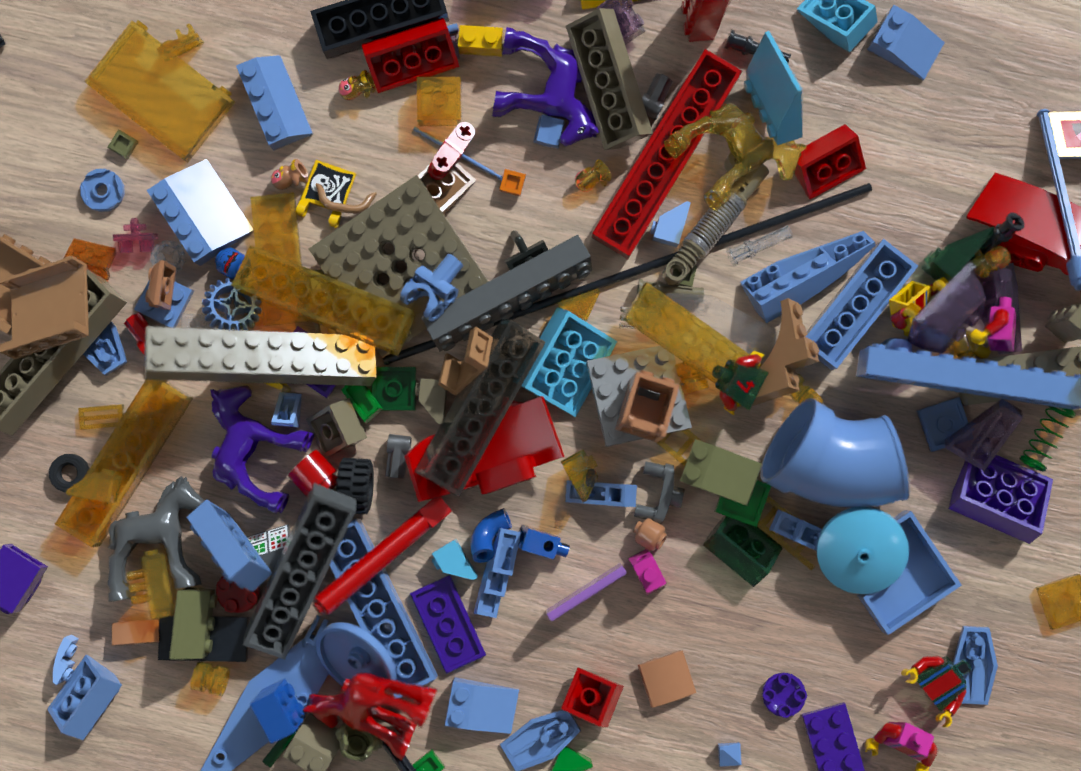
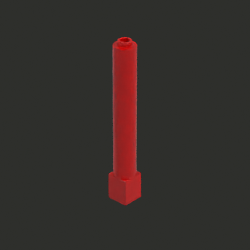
M441 497L431 499L314 597L316 603L313 606L321 615L324 613L330 615L419 538L451 513L452 510Z

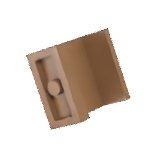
M475 326L470 331L465 358L462 361L449 353L445 354L438 385L452 394L458 395L488 367L493 337Z

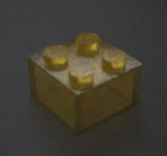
M417 77V121L419 126H457L459 123H462L461 77Z

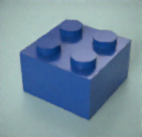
M285 678L262 689L250 703L270 743H274L294 733L306 717L305 712L302 711L303 705L298 703L294 696L293 686Z

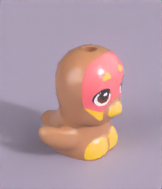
M295 159L291 162L290 166H280L279 169L275 170L271 176V182L279 190L287 189L293 183L295 186H298L299 182L307 184L308 172L305 166L298 159Z

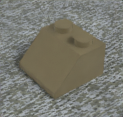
M349 398L331 404L306 419L325 458L367 438Z
M309 713L283 757L306 771H327L340 749L339 741L335 735L337 728H329L322 721L315 718L313 714Z

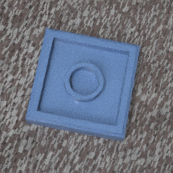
M960 397L917 410L930 452L974 438Z

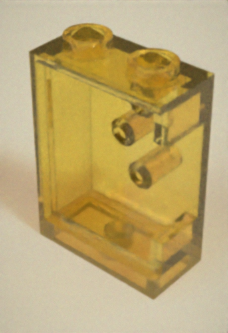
M158 549L143 552L144 556L139 557L141 570L126 573L128 581L143 579V582L129 585L130 593L145 591V594L131 596V604L137 605L147 602L149 618L152 620L175 615L164 553H159Z

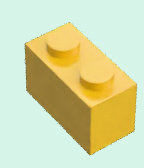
M459 25V54L502 57L503 28Z

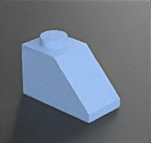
M686 201L661 215L658 222L653 221L650 234H654L652 240L678 247L691 202Z

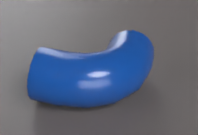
M505 508L484 517L475 527L471 536V553L475 562H488L494 557L492 542L497 536L499 528L512 529L511 520Z

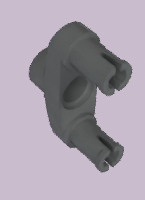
M645 462L643 474L662 478L664 483L659 506L653 508L637 504L634 517L649 518L662 525L669 506L681 508L685 489L674 486V465Z

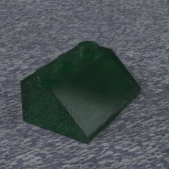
M727 516L722 517L703 543L704 547L753 587L770 573L783 549L758 527Z

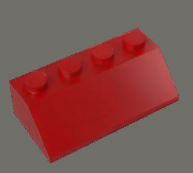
M444 18L361 44L377 93L460 67Z

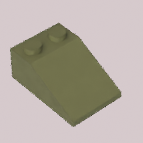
M695 439L680 481L748 506L762 463Z

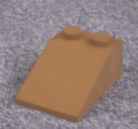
M458 163L453 165L448 174L441 180H435L429 175V166L418 175L444 215L476 181Z

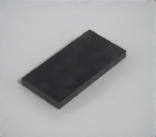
M175 615L159 616L158 660L247 662L248 647L243 645L245 630L249 624V617L212 616L215 618L214 630L210 633V640L213 641L211 653H208V656L203 659H170Z

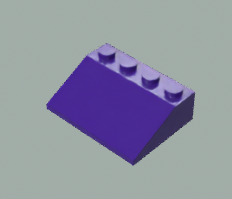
M972 445L952 491L948 509L1030 544L1043 534L1053 479Z

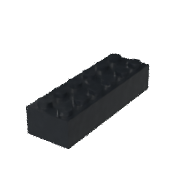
M343 0L310 11L326 59L362 49L361 44L444 18L445 22L449 21L444 0Z

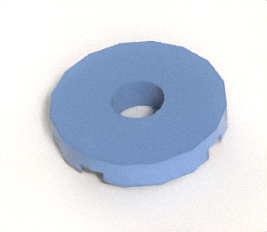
M95 169L89 172L83 182H81L80 196L83 202L98 212H109L117 208L125 195L124 184L121 178L107 169ZM106 185V194L99 196L97 193L98 187Z

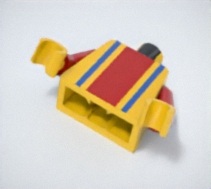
M944 277L930 285L915 281L908 283L889 299L890 320L893 327L904 330V335L907 337L916 336L917 328L929 316L930 298L937 294L938 290L944 293L951 286V283Z

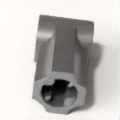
M656 73L647 93L642 97L647 116L655 120L664 105L663 101L673 83L666 75Z
M389 434L385 476L405 478L407 465L405 455L411 449V436Z

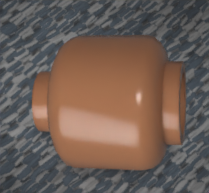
M649 518L643 522L639 521L633 530L636 534L635 542L649 551L659 550L667 538L665 527Z

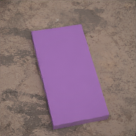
M621 563L617 564L548 608L547 616L552 621L624 576L627 573Z

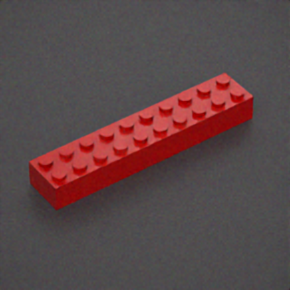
M707 49L703 51L593 231L592 239L627 260L630 258L738 81L742 70Z

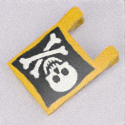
M315 160L301 200L296 207L297 214L305 217L309 203L326 208L319 200L316 183H319L324 188L326 196L330 201L346 204L357 174ZM333 211L328 220L331 227L337 228L339 226L343 212Z

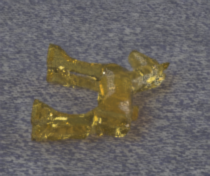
M732 103L725 104L718 110L710 111L711 117L704 116L694 123L685 125L680 131L674 132L664 141L668 153L673 158H678L689 147L691 139L697 135L710 133L725 137L730 152L737 162L731 170L717 180L713 187L704 194L705 202L713 211H717L729 201L732 185L738 178L756 170L767 160L774 159L776 161L779 177L783 181L792 180L798 160L802 156L801 152L807 147L803 144H796L795 141L777 145L773 137L763 138L753 125L755 123L753 115L749 112L744 113Z

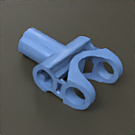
M447 254L434 272L425 266L419 267L412 279L403 287L400 300L408 305L422 296H429L424 317L429 321L438 319L448 305L457 298L458 289L450 283L463 268V264L453 255ZM416 288H423L425 291H418ZM436 295H438L439 297H441V298L444 299L445 301H444V302H443L442 300L440 301L439 298H438Z

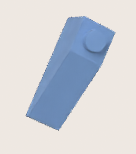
M567 480L565 502L636 507L637 485L594 482V485L588 488L584 481Z

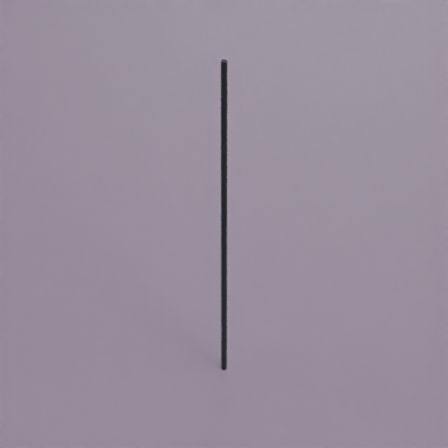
M870 183L722 235L719 241L714 244V247L871 192L872 186ZM678 252L535 302L525 310L520 309L514 312L513 316L509 319H501L495 322L494 326L667 265ZM432 339L387 355L382 360L384 365H388L437 346Z

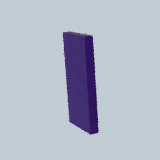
M451 575L410 593L446 674L486 656V652Z

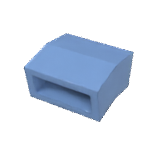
M543 114L539 116L533 143L559 149L560 136L565 124L564 120Z

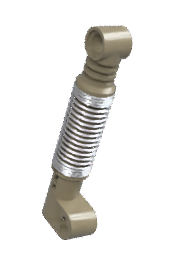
M734 148L727 156L724 164L725 169L736 180L729 188H725L721 192L717 201H714L712 207L707 210L705 215L698 221V224L693 227L691 233H688L686 238H684L682 241L683 246L664 268L662 276L667 284L678 285L690 272V269L693 268V265L699 259L707 256L712 247H714V244L719 241L728 227L740 215V212L745 209L749 197L769 174L768 168L747 150ZM746 162L748 164L744 171L740 170V167ZM676 268L679 271L680 276H672L670 273V269Z

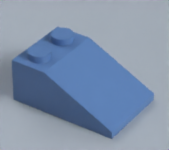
M893 5L886 14L867 50L924 80L945 42L915 16Z
M455 677L452 684L445 726L465 730L511 734L519 689Z

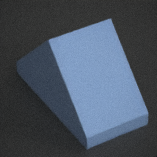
M280 392L271 425L299 428L302 394Z

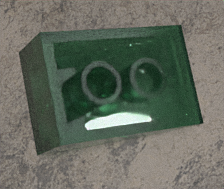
M994 227L948 244L941 249L937 247L926 255L923 259L925 264L921 268L936 281L942 277L948 281L952 280L993 234Z

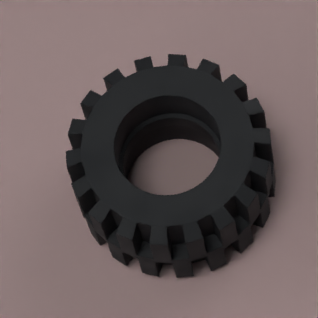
M343 458L338 468L336 492L356 499L355 514H368L373 498V464L370 459Z

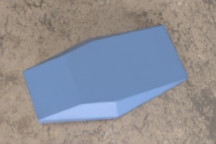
M112 321L83 353L106 376L128 363L117 327Z
M962 626L953 659V671L962 681L960 684L965 685L967 691L962 704L988 705L998 667L990 628ZM966 663L970 671L963 675L958 667Z
M559 710L531 719L504 740L500 746L515 771H521L554 759L581 729L571 713Z

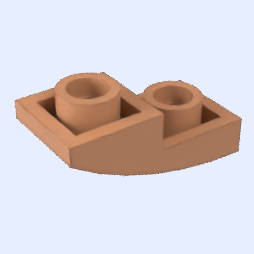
M159 620L112 623V646L159 642Z

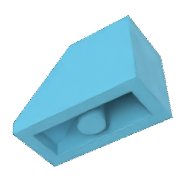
M457 539L432 553L434 557L431 560L437 570L441 569L443 573L475 580L478 577Z

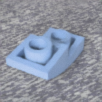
M73 635L64 637L57 651L53 667V683L56 685L64 681L67 682L74 672L72 667L75 662L69 658L76 652L78 647L76 643L79 638Z

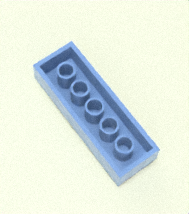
M885 239L875 245L807 331L805 337L815 341L819 348L818 360L831 371L840 366L889 304V299L897 294L918 267L917 264Z

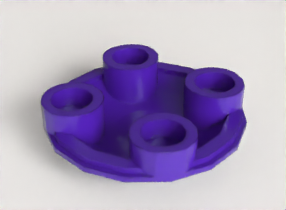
M782 672L768 678L763 686L762 697L765 706L770 712L776 716L787 718L795 715L802 709L807 699V692L799 678L793 674Z

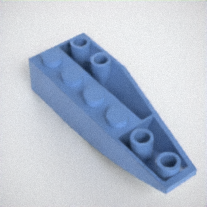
M864 231L779 260L740 283L755 311L768 323L782 315V300L789 298L799 304L806 302L839 279L876 244Z

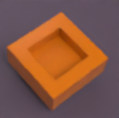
M505 169L499 190L521 196L526 174Z

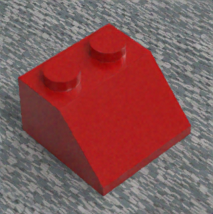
M577 667L561 709L599 727L608 728L624 686Z

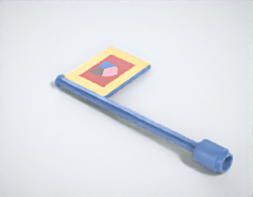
M1041 109L1037 112V117L1040 120L1071 253V259L1066 264L1071 285L1074 286L1075 290L1081 291V249L1059 160L1081 159V112H1050L1048 109Z

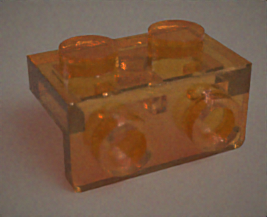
M74 238L64 258L67 256L76 257L87 264L88 270L108 281L110 278L109 268L117 252L116 248Z

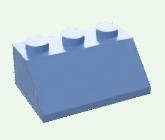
M85 655L47 710L61 733L84 740L93 729L101 714L105 712L113 697L117 695L122 684L114 673L90 656Z

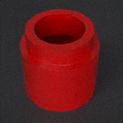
M314 450L291 470L288 478L308 497L314 483L332 490L336 486L337 470L318 450Z

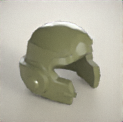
M344 722L340 728H337L335 733L342 756L359 762L365 761L374 751H378L383 744V741L378 737L350 728Z

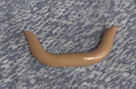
M316 183L320 202L329 210L337 212L361 213L370 206L377 195L376 192L369 194L359 205L335 203L327 198L324 188L319 183Z

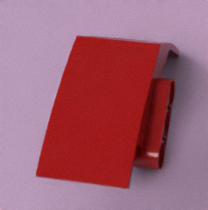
M994 173L966 218L994 228L997 224H1002L1008 214L1016 213L1024 220L1025 226L1021 231H1016L1011 240L1002 242L987 256L993 258L995 252L1000 249H1006L1011 256L1009 264L1035 272H1041L1045 265L1060 269L1065 275H1069L1066 264L1071 259V253L1057 195L1026 182ZM1070 202L1081 249V206Z
M543 396L511 408L428 436L418 442L405 455V460L418 502L477 486H479L482 495L492 493L535 478L534 467L565 456Z

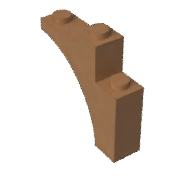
M789 298L781 301L782 319L776 344L762 366L753 375L749 376L750 380L756 384L755 387L751 388L748 394L740 390L743 394L742 402L754 406L799 391V376L796 370L819 362L817 355L819 354V348L815 341L805 337L807 331L801 317L803 310L798 302Z

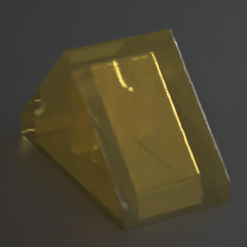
M597 288L559 302L557 306L558 308L570 311L587 322L599 297L600 290Z

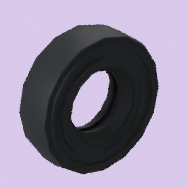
M63 454L57 457L49 468L51 484L62 492L81 490L87 484L90 477L88 463L76 454ZM66 465H73L77 470V476L71 482L65 481L62 477V469Z

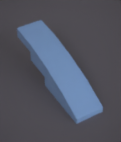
M778 510L769 530L816 551L817 540L822 529Z
M499 528L493 543L494 557L486 564L474 614L497 618L500 599L505 596L509 575L512 576L521 532Z

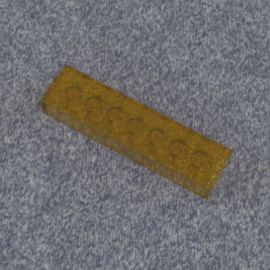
M251 245L232 283V286L242 294L396 356L399 355L415 319L414 312L409 308Z
M145 380L55 525L91 548L101 546L109 533V526L120 516L193 400V397L166 380Z

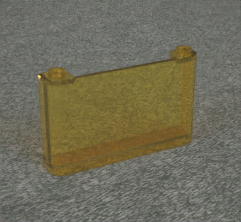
M131 20L84 82L184 161L189 162L235 103L230 98L232 93L223 86L220 88L216 87L146 32L149 28L142 22L137 20L135 23Z

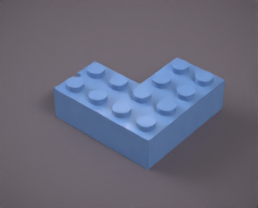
M904 510L893 517L902 527L908 541L909 556L903 573L893 584L881 591L857 595L881 632L887 635L962 586L912 511Z

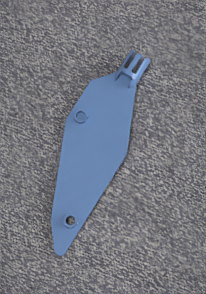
M316 615L304 639L289 650L285 659L278 658L248 682L201 771H232L269 742L250 705L262 689L285 678L293 686L294 696L298 703H301L303 707L310 704L309 695L318 694L329 674L322 665L316 648L317 638L325 629L328 620L324 619L316 635H312L320 619V616ZM222 753L225 758H219L218 754Z

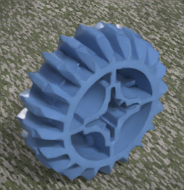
M228 277L225 278V284L218 280L217 287L211 285L210 291H206L204 294L207 299L202 300V305L205 306L202 308V313L207 314L205 321H212L210 327L218 326V330L241 329L242 331H248L247 326L254 328V322H258L260 319L257 314L262 313V308L259 307L262 305V300L257 299L259 293H252L254 286L246 287V280L239 284L237 277L234 279V282H230ZM231 293L227 298L216 300L222 294ZM238 294L243 296L248 301L249 305L246 304V302L241 301L238 298ZM232 299H234L235 309H233L232 314H230V304L232 303ZM215 309L225 313L227 320L220 317ZM248 314L241 320L233 321L237 315Z

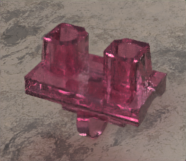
M131 218L130 224L123 225L124 231H131V234H113V241L118 242L119 253H133V241H139L140 252H154V240H158V233H140V230H146L147 226L146 224H139L138 218Z

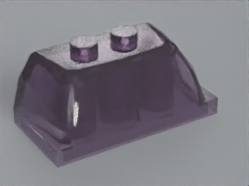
M969 261L913 319L907 341L925 351L942 354L955 341L959 342L965 336V330L969 326L972 328L976 325L986 302L982 284L974 274L976 265Z

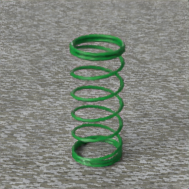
M1048 406L1049 408L1045 409V413L1051 419H1040L1039 422L1045 429L1034 430L1035 435L1040 440L1031 439L1028 441L1030 446L1036 451L1023 450L1024 455L1019 457L1020 461L1036 470L1046 471L1047 467L1044 464L1028 457L1025 451L1034 452L1052 459L1051 456L1044 454L1034 447L1031 441L1041 442L1058 449L1057 446L1041 438L1036 431L1048 432L1063 438V436L1048 429L1042 423V420L1052 421L1069 428L1068 425L1050 416L1047 410H1053L1063 416L1075 418L1076 413L1071 409H1058L1052 406Z

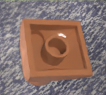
M160 260L154 264L153 268L149 269V288L146 291L145 299L146 302H149L150 307L171 310L176 267L166 261Z

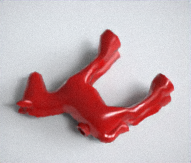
M358 673L351 680L346 678L341 689L344 692L342 694L331 696L310 694L308 699L311 702L302 711L312 713L315 718L322 721L329 728L335 727L339 723L340 717L350 728L372 734L383 740L393 754L402 760L409 747L416 726L422 728L428 716L437 689L405 684L397 680L381 678L371 673ZM391 693L401 695L403 697L411 699L414 703L399 699L388 694ZM379 705H388L395 707L403 713H405L409 718L389 711L387 709H384ZM374 719H378L390 724L399 732V734L377 723Z

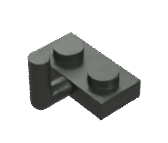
M514 230L510 233V236L515 241L520 252L507 258L505 262L509 270H512L548 251V248L543 240L527 247L522 236Z

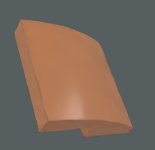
M678 650L661 658H654L638 665L652 708L696 693L683 650Z

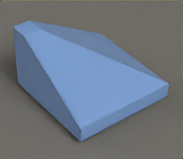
M740 742L718 744L720 767L742 765Z

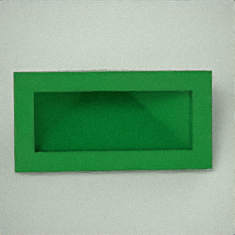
M565 746L558 754L550 771H584L593 768L591 758Z

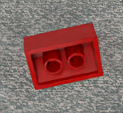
M846 124L789 154L793 172L810 200L866 170L859 137Z

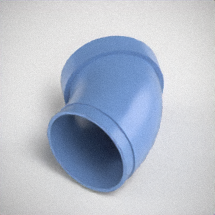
M813 398L806 399L800 403L782 423L767 449L760 471L761 480L782 493L792 492L802 498L835 507L855 508L887 505L900 500H908L910 493L904 454L896 430L888 416L882 415L875 419L870 418L856 421L844 420L835 417L833 410Z

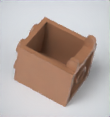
M641 370L636 372L629 380L615 430L656 443L659 442L666 435L680 385L675 384V381L670 378L662 377V379L653 377V373ZM639 387L659 393L658 401L637 395Z

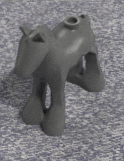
M181 476L176 482L173 481L165 487L154 513L139 515V511L125 513L126 518L118 521L115 520L109 526L110 543L108 548L114 550L113 554L108 558L109 576L107 584L109 588V602L137 597L135 589L127 581L125 568L127 558L138 543L163 544L167 553L169 569L175 589L202 585L200 576L187 566L182 552V529L178 517L179 510L184 508L194 511L204 502L190 486L187 477L183 478Z

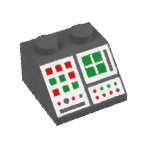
M289 524L247 536L271 572H273L290 536Z

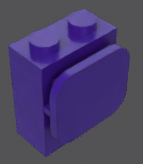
M5 544L0 549V611L6 614H14L21 611L23 606L34 595L41 583L43 574L48 568L47 565L13 544Z

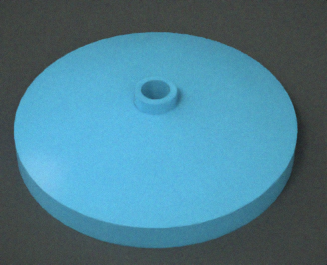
M855 507L836 514L824 525L817 540L816 553L821 571L833 585L854 594H870L889 587L901 576L908 561L909 547L902 527L892 516L871 507Z

